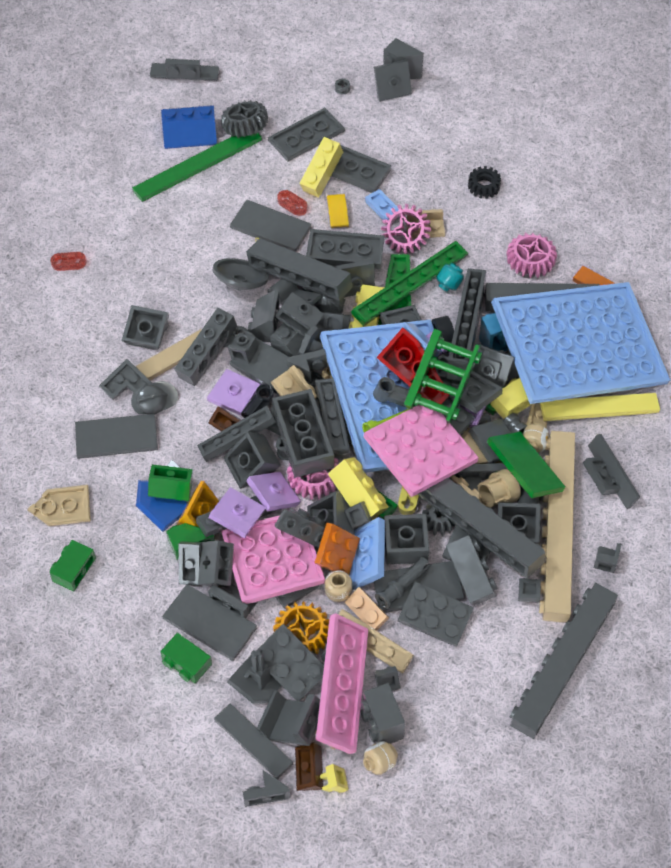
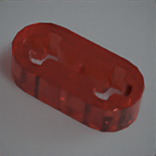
M282 190L278 193L277 202L281 207L297 216L306 214L307 202L289 190Z
M82 252L56 253L50 259L52 268L56 271L79 270L84 268L87 263L86 257Z

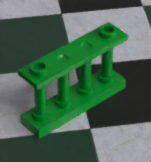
M434 329L404 405L408 409L421 405L448 415L446 422L451 424L452 420H457L460 412L458 405L475 363L479 364L482 352H480V345L477 344L474 350L471 351L446 342L442 338V331ZM442 348L469 358L466 370L437 360V357H435L437 349L441 350ZM435 367L462 377L459 388L457 389L430 379V376L427 375L429 369ZM428 386L455 396L451 408L423 398L420 394L422 387Z

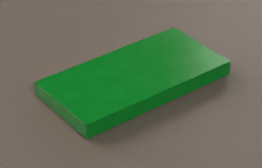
M521 432L488 438L487 444L531 498L564 491L566 486Z

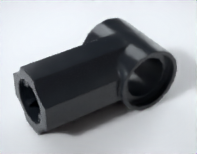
M267 384L257 387L255 396L241 412V416L246 418L265 406L271 407L272 398H274L273 388Z

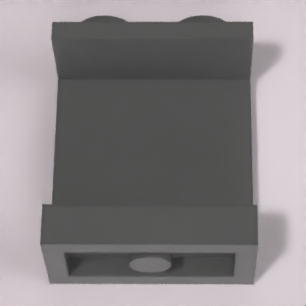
M274 690L257 726V730L270 741L310 746L317 730L320 699L315 694H308L305 702L286 700L277 690Z

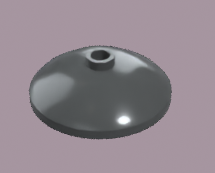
M225 258L213 264L215 276L235 290L259 288L266 284L269 278L267 272L249 266L247 260Z

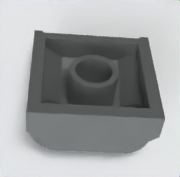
M131 305L121 341L142 348L159 349L164 332L169 326V313Z

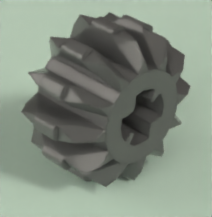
M430 504L422 512V514H426L428 532L433 529L434 536L437 534V531H440L442 536L445 535V531L451 533L452 528L456 525Z

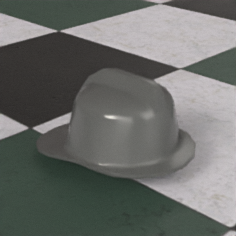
M158 381L139 387L133 393L131 398L132 407L138 414H157L177 404L178 392L169 382Z

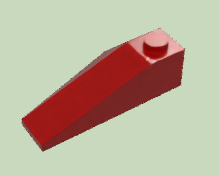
M402 327L376 358L411 387L425 351L419 341ZM430 368L427 374L430 376L429 378L443 383L435 368ZM428 386L422 387L420 391L423 398L430 399L439 404H443L450 396V394Z

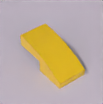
M345 194L327 195L330 228L349 227Z

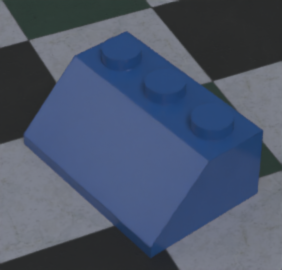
M214 105L161 109L164 149L217 144Z

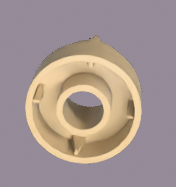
M508 469L492 473L489 479L477 485L478 492L483 496L481 499L483 504L489 508L498 505V503H514L520 498L519 482Z

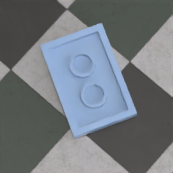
M379 517L354 530V535L360 538L350 570L352 589L354 590L384 577L385 520Z

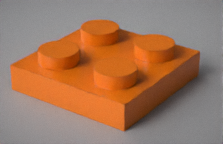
M326 523L314 563L331 572L340 570L349 574L360 538L333 523Z

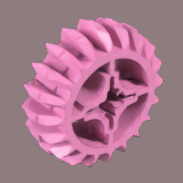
M405 204V209L398 205L399 211L397 212L392 208L393 215L386 213V217L389 220H382L387 225L381 227L382 231H387L382 234L385 235V238H388L385 241L386 245L392 242L390 249L393 250L397 246V253H400L401 248H403L404 254H407L408 248H410L411 253H414L413 247L415 246L418 250H421L419 243L426 245V241L423 238H430V235L425 233L431 231L430 227H425L430 224V220L424 221L427 218V214L425 213L420 216L422 209L419 208L415 212V205H412L411 210H409L408 204ZM405 215L414 216L420 222H408ZM400 217V225L391 230L394 221ZM403 221H405V224H406L408 227H409V226L411 227V228L408 229V231H409V232H408L409 237H407V234H406L404 231H403V232L401 231V230L404 229V223H403ZM421 228L419 236L412 241V233ZM402 235L406 238L407 243H400L392 236Z
M525 232L523 236L518 235L517 239L513 238L511 243H509L506 256L511 270L515 269L516 274L522 272L523 277L529 274L530 278L535 274L538 278L540 273L545 276L547 272L552 270L556 263L557 252L556 246H553L552 241H548L547 236L542 238L541 234L537 236L532 232L531 235H528Z
M334 458V468H335V467L339 464V461H338L337 458ZM289 463L287 480L290 483V487L295 489L296 494L302 492L303 498L308 494L312 500L314 495L321 499L322 494L327 496L329 491L335 492L336 485L326 470L304 475L303 477L307 478V481H304L300 477L294 478Z

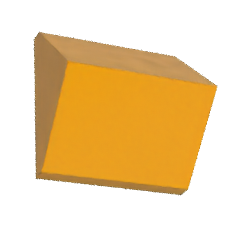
M200 481L194 490L177 525L187 523L199 527L196 523L197 516L211 512L218 504L219 500L205 481Z

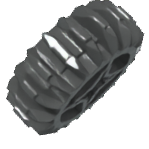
M244 100V102L232 104L221 115L222 127L227 135L232 137L252 136V134H257L258 131H262L263 127L267 126V109L262 103H258V101L252 102V100L249 102Z

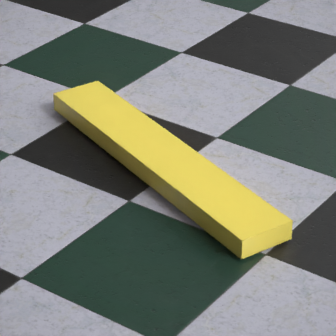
M656 393L573 398L540 403L543 421L659 413L660 411Z

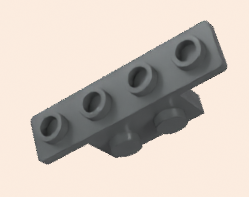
M166 58L165 63H152L150 70L151 78L217 81L219 75V66L200 65V60Z
M597 434L588 445L594 457L586 458L583 465L602 495L617 494L625 508L630 509L639 500L640 495L602 434Z
M290 507L289 510L285 508L275 523V527L319 548L326 527L324 525L326 521L316 515L314 518L310 517V513L301 508L297 511Z

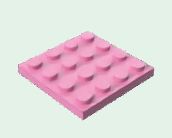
M421 405L415 406L413 409H409L364 432L363 436L411 497L477 463L479 458L454 427L446 422V418L442 413Z
M280 515L257 521L245 539L229 529L221 530L223 541L234 544L232 571L242 603L250 604L325 584L321 566L314 563L317 556L314 545L277 529L275 523Z

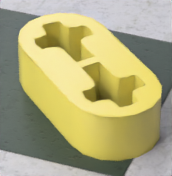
M403 486L398 501V510L403 515H411L416 511L419 495L411 497ZM410 500L408 509L404 508L406 501Z

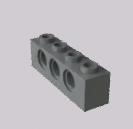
M217 307L174 368L180 379L193 386L199 382L236 329L237 323L233 315Z

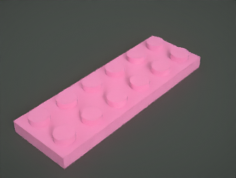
M335 613L330 615L316 740L348 754L356 753L368 628Z

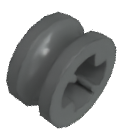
M344 78L336 80L335 91L338 94H347L350 91V82Z

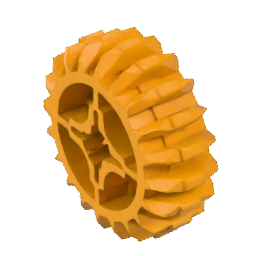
M303 601L302 606H298L295 602L293 608L288 605L286 606V612L280 610V617L275 618L274 632L282 624L287 626L291 620L296 618V622L289 625L288 629L310 651L318 655L319 648L324 649L326 647L325 642H327L329 619H327L326 612L321 613L322 608L320 606L314 609L313 602L306 606V602ZM300 623L302 628L305 630V635L303 634V631H301L300 629ZM315 631H319L316 637L309 640L310 635L315 634Z

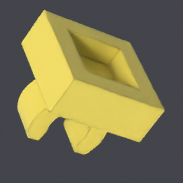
M334 764L326 766V773L321 774L320 779L328 780V785L323 786L322 790L327 792L334 790L339 793L348 791L345 769Z

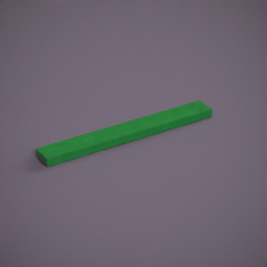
M254 133L252 136L230 137L132 187L133 192L144 202L262 141V136L259 133Z
M454 241L353 308L351 314L365 326L377 318L380 313L386 312L436 278L445 264H457L468 255V252L457 241Z

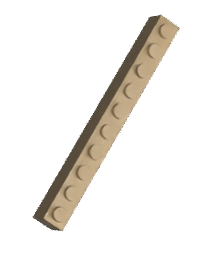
M551 431L545 450H548V455H545L544 461L566 487L563 492L543 496V502H547V506L543 508L542 520H546V526H542V538H545V544L541 546L545 551V563L540 568V575H544V581H541L540 594H543V600H540L539 613H543V621L566 623L571 615L575 433Z

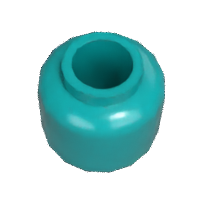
M453 263L450 265L445 264L437 275V281L440 283L439 287L447 292L449 289L457 290L464 280V270Z

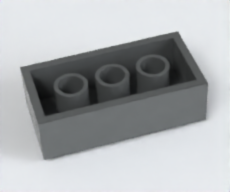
M312 389L272 398L273 414L294 478L334 468V453Z

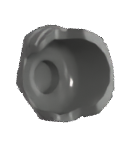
M321 294L322 298L313 304L320 312L342 313L346 299L343 297L340 301Z

